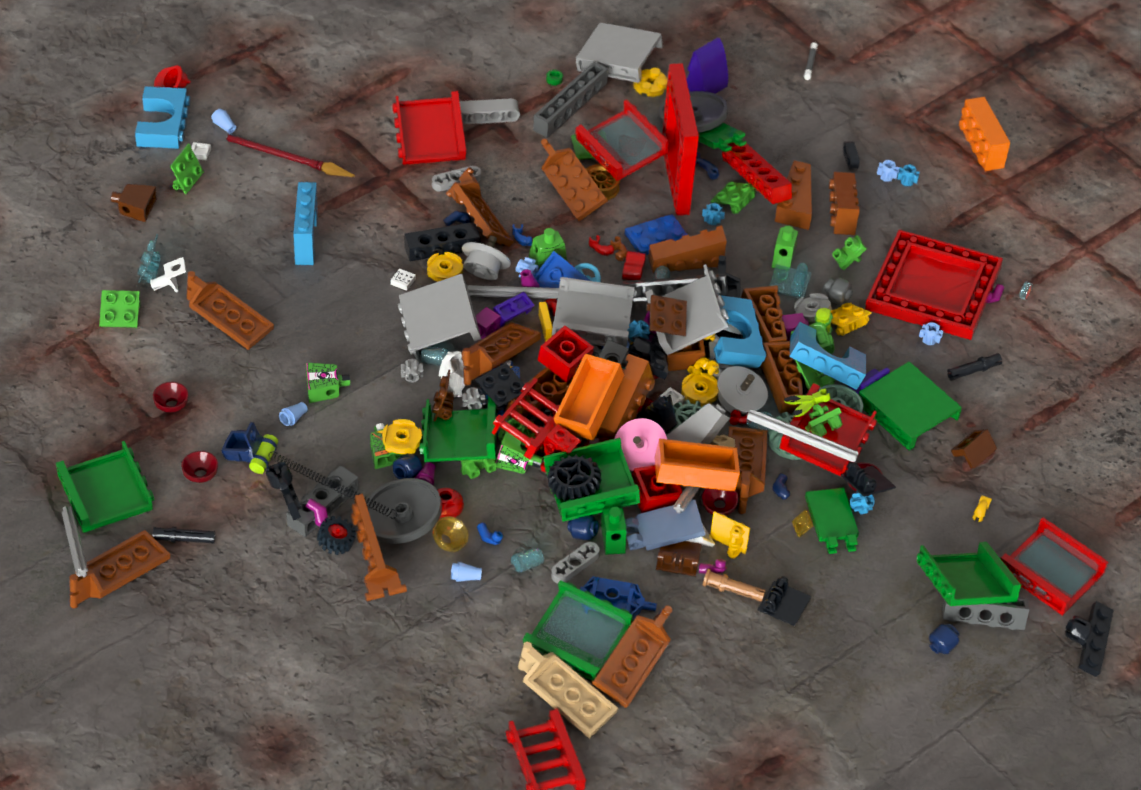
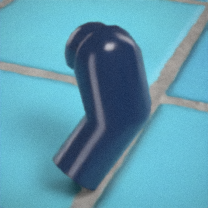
M457 210L447 216L443 222L446 226H450L454 222L465 224L470 223L471 218L468 213Z
M781 473L774 482L772 489L778 497L785 500L790 496V491L785 486L788 478L785 474Z

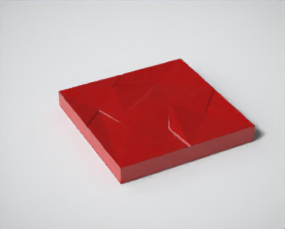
M683 63L670 64L668 69L662 135H665L669 141L668 153L664 155L676 216L690 215L699 139Z
M898 230L866 299L865 310L920 326L933 322L940 325L939 330H942L944 333L972 340L989 299L990 292H992L1001 270L1003 258Z

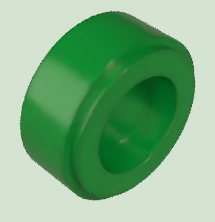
M558 70L547 72V83L553 86L560 85L563 82V73Z

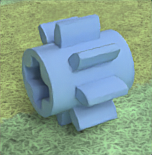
M885 160L883 163H879L877 175H880L881 180L889 182L893 178L897 179L899 167H896L894 161Z
M525 257V260L520 259L516 272L521 273V271L529 269L534 276L538 271V265L535 264L536 260Z
M933 322L926 325L923 324L919 333V337H923L922 342L927 345L940 343L943 331L939 330L940 325Z

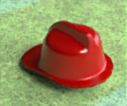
M177 65L161 70L155 78L154 87L185 88L186 85L191 84V81L188 79L187 74L182 71V68Z

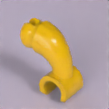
M706 357L698 359L694 366L688 367V373L700 375L702 372L701 367L703 370H708L706 365L710 360Z
M981 495L972 517L974 521L977 517L979 518L978 522L983 521L986 509H989L990 502L992 501L991 498Z

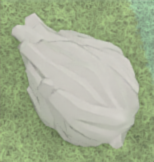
M461 351L447 353L442 360L438 375L442 378L450 370L448 391L453 392L454 397L458 398L462 397V390L465 387L463 371L465 366L463 365Z

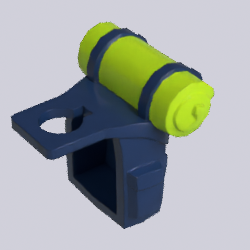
M250 422L247 430L231 431L221 451L226 460L250 463L249 468L251 471L263 474L271 460L269 453L276 451L279 442L273 435L265 434L261 436L254 422Z

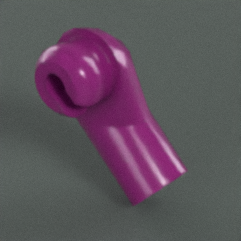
M997 284L994 291L990 292L987 303L1000 300L1004 291L1003 285Z
M717 559L715 564L699 563V573L706 574L707 569H711V572L717 574L723 573L727 568L725 566L726 561L724 559Z

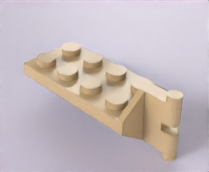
M530 642L524 643L518 664L519 670H524L527 673L523 682L554 709H558L562 716L590 739L617 713L618 707L554 653L551 652L542 656L532 647Z

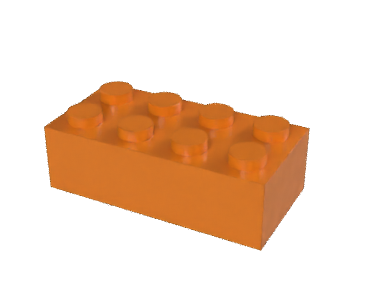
M985 97L966 99L964 107H962L959 127L963 130L966 140L969 141L979 164L982 165L985 171L1004 168L1010 146L1008 137Z
M585 354L554 417L555 424L567 428L573 435L594 441L624 378L621 364Z
M659 438L654 456L656 482L735 491L740 475L737 448Z

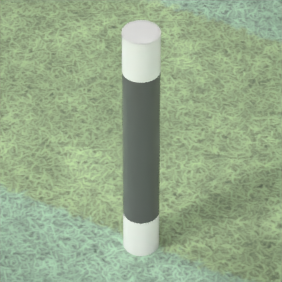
M812 43L804 74L806 80L811 78L817 43Z

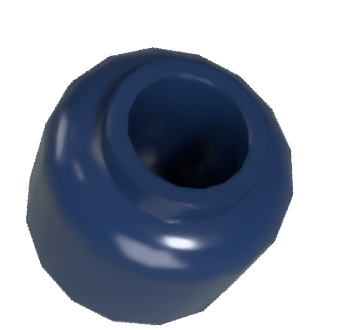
M403 454L393 463V473L398 479L414 478L422 469L421 461L415 454Z
M593 515L569 520L567 527L574 539L589 541L598 534L599 523Z
M940 624L930 633L929 641L931 644L929 646L937 654H949L960 641L958 636L960 634L951 624Z

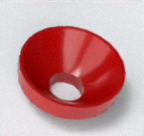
M452 488L437 489L439 496L443 494L451 496L449 500L441 499L442 513L439 519L449 520L459 516L464 508L462 495Z

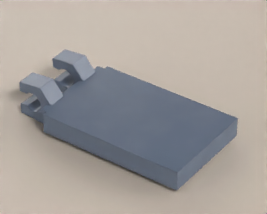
M691 500L685 511L677 513L673 508L674 505L637 514L635 518L625 519L626 535L632 534L626 536L630 550L646 546L648 551L705 536L696 500Z

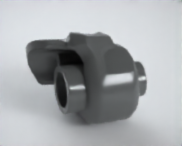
M842 277L836 280L830 278L823 285L822 294L826 295L831 303H843L845 300H850L853 294V290H851L852 285Z

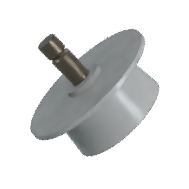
M490 236L487 245L468 242L462 246V251L467 256L463 264L464 269L479 278L496 280L499 270L509 268L511 261L505 254L494 248L497 240L494 236Z
M732 366L722 371L718 378L719 401L730 413L733 410H738L741 415H745L751 409L758 411L765 405L768 398L767 387L761 377L752 370L741 366Z

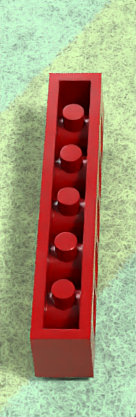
M734 142L727 144L732 147V150L722 151L723 160L772 204L792 199V183L748 144L744 146L735 145Z

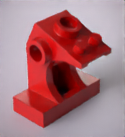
M557 424L543 442L545 456L559 452L570 454L573 449L579 448L577 445L581 440L571 434L567 428ZM543 462V463L540 465V466H541V471H543V472L546 473V471H545V466H544V462Z

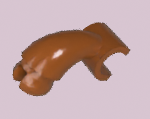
M616 236L615 242L611 240L610 245L613 246L615 251L618 250L615 253L616 260L622 261L626 259L628 250L621 243V238Z

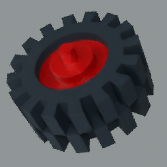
M331 516V519L326 518V522L323 521L317 534V541H319V546L323 545L322 549L324 551L329 549L328 553L331 554L332 551H335V555H338L339 551L341 554H345V551L348 552L356 536L355 527L352 528L353 524L351 522L347 523L348 519L346 518L343 521L340 516L335 519V516Z

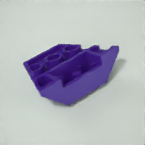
M720 38L714 39L693 52L687 69L690 72L686 78L689 92L702 91L716 94L728 87L727 60Z

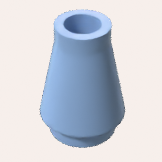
M218 109L212 114L214 124L229 134L236 130V126L226 110Z
M303 402L283 408L279 413V419L283 425L293 426L308 411V408Z
M459 561L452 564L451 579L456 580V582L481 579V568Z

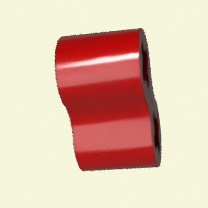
M627 252L622 280H641L646 260L645 253Z

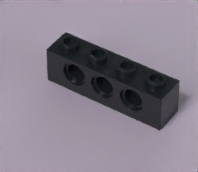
M474 222L404 234V247L409 261L428 259L436 253H439V255L445 254V252L463 253V244L468 242L480 243V234Z

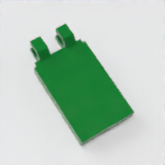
M725 123L713 129L698 132L699 142L713 149L719 148L725 152L732 150V147L727 145L734 142L738 146L747 144L745 140H742L745 137L743 131Z
M836 488L806 492L805 499L819 542L825 541L828 553H837V540L842 539L845 540L848 552L856 551L855 545L858 543L859 532L845 489Z

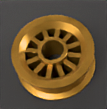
M601 164L591 165L586 168V171L607 200H611L618 195L620 180L616 181Z

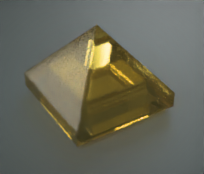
M804 510L792 521L798 537H801L814 526L807 510Z

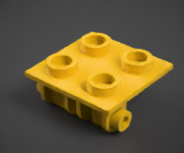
M844 303L841 307L831 311L833 316L831 323L837 325V335L844 336L850 331H854V329L856 330L867 325L869 322L868 316L872 312L855 306L852 303Z
M714 511L710 533L711 538L729 546L727 554L732 559L738 557L741 552L746 554L750 528L743 523L736 522Z

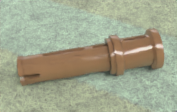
M707 569L702 585L718 588L720 592L725 590L760 602H762L766 590L730 579L727 574L720 575L711 572V569Z

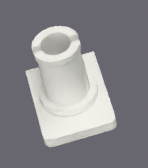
M183 257L164 264L165 275L150 280L154 291L168 285L172 286L175 292L179 291L175 276L186 272ZM181 265L179 270L172 271L173 266Z

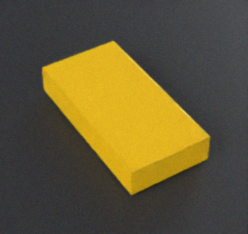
M539 302L538 316L546 342L552 337L553 326L547 303Z

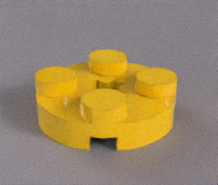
M659 68L642 70V80L640 83L634 82L633 84L634 89L642 95L643 92L648 97H656L662 95L665 89H667V77L660 72Z
M445 252L442 255L436 253L427 261V275L434 281L439 282L463 274L462 259L454 253Z
M702 372L700 375L691 373L683 379L681 395L685 397V400H689L691 404L699 401L702 407L708 403H713L718 398L717 379L712 375Z
M397 419L393 421V424L389 426L387 424L382 432L385 450L396 454H414L422 442L421 429H418L413 421L407 419ZM401 435H405V438L403 439L398 437H400Z

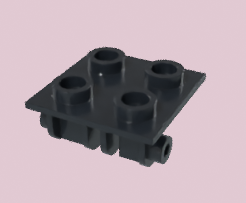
M507 363L476 379V382L480 385L478 388L479 394L488 395L498 408L519 397L522 393L520 391L525 385Z
M671 395L667 397L659 396L657 400L639 412L636 419L652 420L659 424L666 434L677 425Z
M850 462L847 465V473L841 474L863 497L896 488L874 466L861 469L857 463Z
M782 576L777 581L774 580L757 610L795 626L811 596L789 587L788 579Z

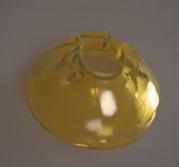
M450 516L442 517L433 528L435 542L445 551H459L468 542V530L457 518ZM442 535L449 536L451 543H445L442 540Z

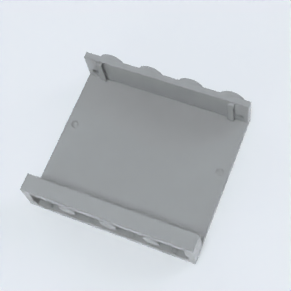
M600 22L576 56L577 71L583 72L595 61L608 68V77L640 83L642 80V65L654 48L662 49L663 47L661 33Z
M706 264L703 265L705 277L662 296L687 301L686 336L656 332L659 344L666 355L729 327L727 323L729 316L726 309H723L725 303L722 296H719L721 290L717 282L715 283L717 277L714 271L709 270ZM652 289L645 292L648 303L651 301V295H655Z
M462 274L399 295L400 303H398L400 313L403 314L401 321L404 328H407V330H404L407 341H410V344H407L408 350L411 355L414 354L416 360H420L418 350L469 332L474 341L481 339L469 290Z
M560 277L552 336L566 325L591 345L605 346L607 340L627 347L629 334L627 329L630 324L635 287Z

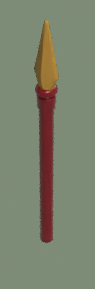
M230 134L227 136V141L308 165L311 168L325 172L327 175L355 177L354 174L332 162L325 163L324 161L309 159Z

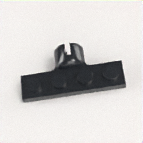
M651 333L648 335L649 339L635 336L633 338L634 343L629 346L628 354L649 361L652 375L665 380L668 375L667 355L659 344L657 334Z
M284 462L270 465L266 470L269 484L274 489H281L293 521L301 518L298 510L302 508L292 485L293 475L288 465Z
M1097 601L1092 604L1089 621L1080 616H1073V619L1069 620L1065 628V636L1082 645L1078 668L1095 677L1101 673L1114 612L1113 609Z

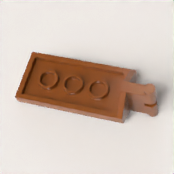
M542 139L541 144L549 156L541 169L578 221H581L608 202L571 148L555 151L547 139Z
M468 167L459 177L461 182H455L446 194L450 198L453 197L456 203L466 206L467 213L475 219L474 223L483 230L482 234L487 239L490 236H494L497 238L496 242L499 245L504 244L510 247L514 241L482 198L480 185L472 175L474 170Z
M188 272L186 298L190 301L189 307L247 350L251 349L274 329L272 322L215 281L204 282L195 275V272Z
M510 322L471 347L464 348L462 351L463 365L466 366L463 368L464 385H471V381L476 377L498 367L503 362L541 339V332Z
M729 426L728 437L735 439L740 469L735 489L739 497L738 512L745 514L748 497L764 491L768 430Z
M363 494L355 495L351 518L353 525H357L359 530L357 531L358 541L363 543L364 546L362 549L363 558L369 562L367 567L368 574L364 577L368 593H365L366 601L383 598L384 591L386 590L389 596L407 592L406 585H401L397 570L384 563Z
M146 530L136 534L86 562L88 571L85 577H78L76 572L70 575V607L77 608L79 603L90 597L101 599L170 559V553Z
M665 606L653 619L637 615L592 682L593 685L624 708L629 706L671 641L662 625L672 612V608Z

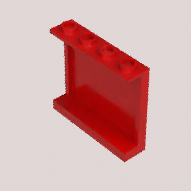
M452 91L450 98L399 101L398 96H396V103H392L393 113L397 114V118H394L395 128L399 130V133H396V140L401 148H398V156L402 158L403 165L466 160V145L458 91Z
M813 383L807 395L812 396V394L819 392L820 386ZM832 399L828 402L819 403L821 408L827 406L829 409L824 414L838 407L842 412L839 416L843 425L832 431L828 423L824 424L823 426L827 433L822 437L858 451L859 457L862 451L861 444H866L870 436L869 430L873 431L876 426L877 420H875L877 412L874 411L871 417ZM813 407L804 415L793 417L790 424L806 430L805 426L817 418L811 419L809 416L810 413L814 412ZM784 434L779 446L780 449L838 476L848 471L847 465L851 462Z

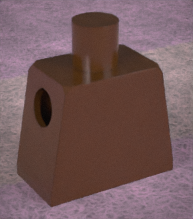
M127 184L122 193L113 191L111 195V202L118 203L120 214L142 222H146L157 200L156 186Z

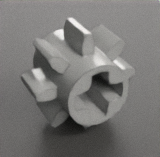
M416 359L406 360L405 364H401V378L405 377L408 382L418 381L420 377H423V363L419 364Z
M471 387L466 390V393L462 394L463 407L468 406L469 410L481 409L482 405H486L485 395H480L476 387Z

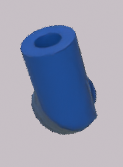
M485 523L477 525L482 541L493 545L501 543L503 534L500 531L490 533Z

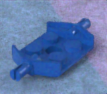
M593 576L583 587H580V590L591 592L600 600H607L619 609H626L633 615V619L643 609L656 611L657 603L646 602L638 584ZM608 593H615L617 596L614 597V598H611V597L607 596V594H608ZM581 604L585 615H588V610L595 611Z

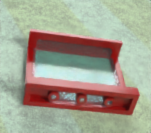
M627 99L624 100V111L589 130H586L582 124L575 127L576 140L616 181L668 153L669 141L667 137L662 135L657 127L652 125L646 116L642 115L636 106Z
M1045 518L1040 520L1038 529L1010 556L1005 553L1000 558L1019 581L1022 588L1061 615H1064L1105 574L1108 561L1102 556L1096 554L1086 545L1080 543Z

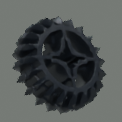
M577 453L574 457H570L568 454L567 458L560 457L559 461H554L547 475L548 486L552 494L556 495L558 499L563 498L564 502L595 495L596 491H599L602 482L601 470L598 468L597 463L593 462L592 458L586 459L585 455L578 457Z

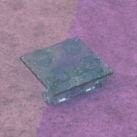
M156 234L154 240L149 241L146 249L148 251L143 252L141 257L143 265L139 266L137 275H140L138 283L142 279L150 283L151 279L156 278L161 260L160 253L154 252L158 234Z
M805 263L799 264L797 269L776 265L770 286L777 285V293L798 298L805 297L811 272H808V267Z

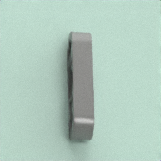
M468 166L474 170L472 175L479 182L481 179V169L477 166ZM468 167L434 175L432 177V188L435 191L449 190L455 182H461L452 178L460 177Z
M587 542L552 567V580L555 583H559L560 580L565 583L599 558V546L596 543ZM572 560H578L581 562V564L578 566H574L570 564V562Z

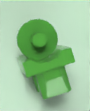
M858 235L854 238L849 237L845 240V246L841 250L836 249L832 253L842 270H845L854 261L860 262L862 260L861 254L867 250L861 237Z
M819 404L814 405V412L810 413L809 416L811 419L817 418L810 421L805 426V429L822 437L827 433L823 426L824 424L828 423L832 431L840 428L843 425L839 416L842 413L840 408L838 407L824 414L829 411L827 406L821 408Z
M495 459L461 460L462 467L460 471L462 475L467 474L471 479L480 475V469L485 468L489 473L497 470Z

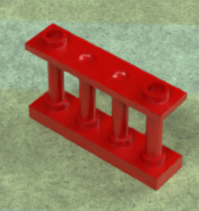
M536 378L530 384L526 382L520 391L522 392L503 416L499 414L493 422L495 427L492 431V434L495 435L500 428H503L523 442L525 447L528 448L524 456L529 460L540 449L546 436L556 426L554 417L560 406L559 404L557 406L533 389L538 381ZM530 395L550 409L554 416H547L525 399ZM521 406L544 422L543 425L545 427H538L518 413L516 409ZM512 417L535 433L534 436L536 438H529L506 421Z
M558 709L550 711L547 723L516 730L513 720L509 721L506 737L508 743H512L527 782L526 790H547L566 784L573 785L575 790H585L586 778ZM547 731L553 732V740L523 748L520 738ZM555 748L561 752L560 758L533 765L529 764L527 758L528 755ZM560 766L566 767L568 770L566 776L539 783L536 782L534 773Z

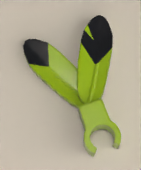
M821 389L819 392L812 394V396H789L784 399V402L791 405L801 404L793 413L794 417H800L815 404L828 402L830 400V393H827L826 389Z

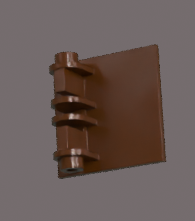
M651 295V301L646 307L647 311L650 312V331L686 336L687 301Z
M448 370L446 376H442L439 385L441 387L440 391H436L433 399L435 402L432 408V413H435L434 421H436L437 417L448 420L452 416L454 394L448 391L450 370Z
M683 541L660 547L656 570L696 576L702 544Z

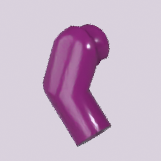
M310 498L305 507L314 512L315 523L320 527L323 521L326 522L325 519L328 518L327 509Z

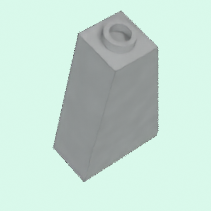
M708 403L666 436L668 440L711 444L730 418L725 414L726 410L719 404L714 406Z

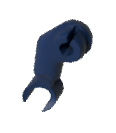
M697 152L696 165L699 164L700 167L704 168L710 179H718L719 170L708 160L700 158V153Z

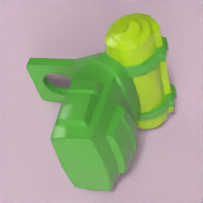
M820 308L816 312L815 323L809 326L816 329L817 343L825 351L833 354L835 350L834 340L831 336V331H833L831 320L833 316L829 309Z

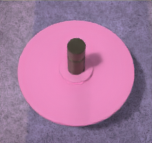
M640 418L625 423L618 430L614 439H621L622 451L629 470L633 472L634 468L655 465L654 456L659 438L667 439V436L659 424L649 419Z

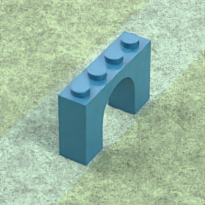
M145 86L142 98L144 111L165 112L171 114L172 117L163 122H137L135 132L137 147L179 149L180 141L183 142L184 132L182 130L186 128L187 106H190V96H187V89Z
M298 182L293 233L295 265H314V226L317 227L318 205L317 183Z
M722 296L725 303L723 309H726L729 316L727 323L736 327L742 333L744 339L720 337L714 347L716 361L719 364L758 369L766 358V351L763 348L762 336H760L759 323L756 320L752 300Z
M801 322L798 323L790 338L789 357L857 390L866 376V354L849 346L842 358L836 357L825 351L817 343L816 329Z

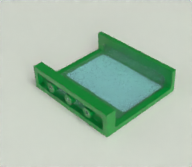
M560 580L558 583L559 592L533 633H526L523 638V645L525 642H530L532 647L542 656L551 652L554 653L582 678L593 682L632 623L633 615L626 609H619L613 606L607 600L596 598L591 592L577 589L574 584L570 582L565 583Z

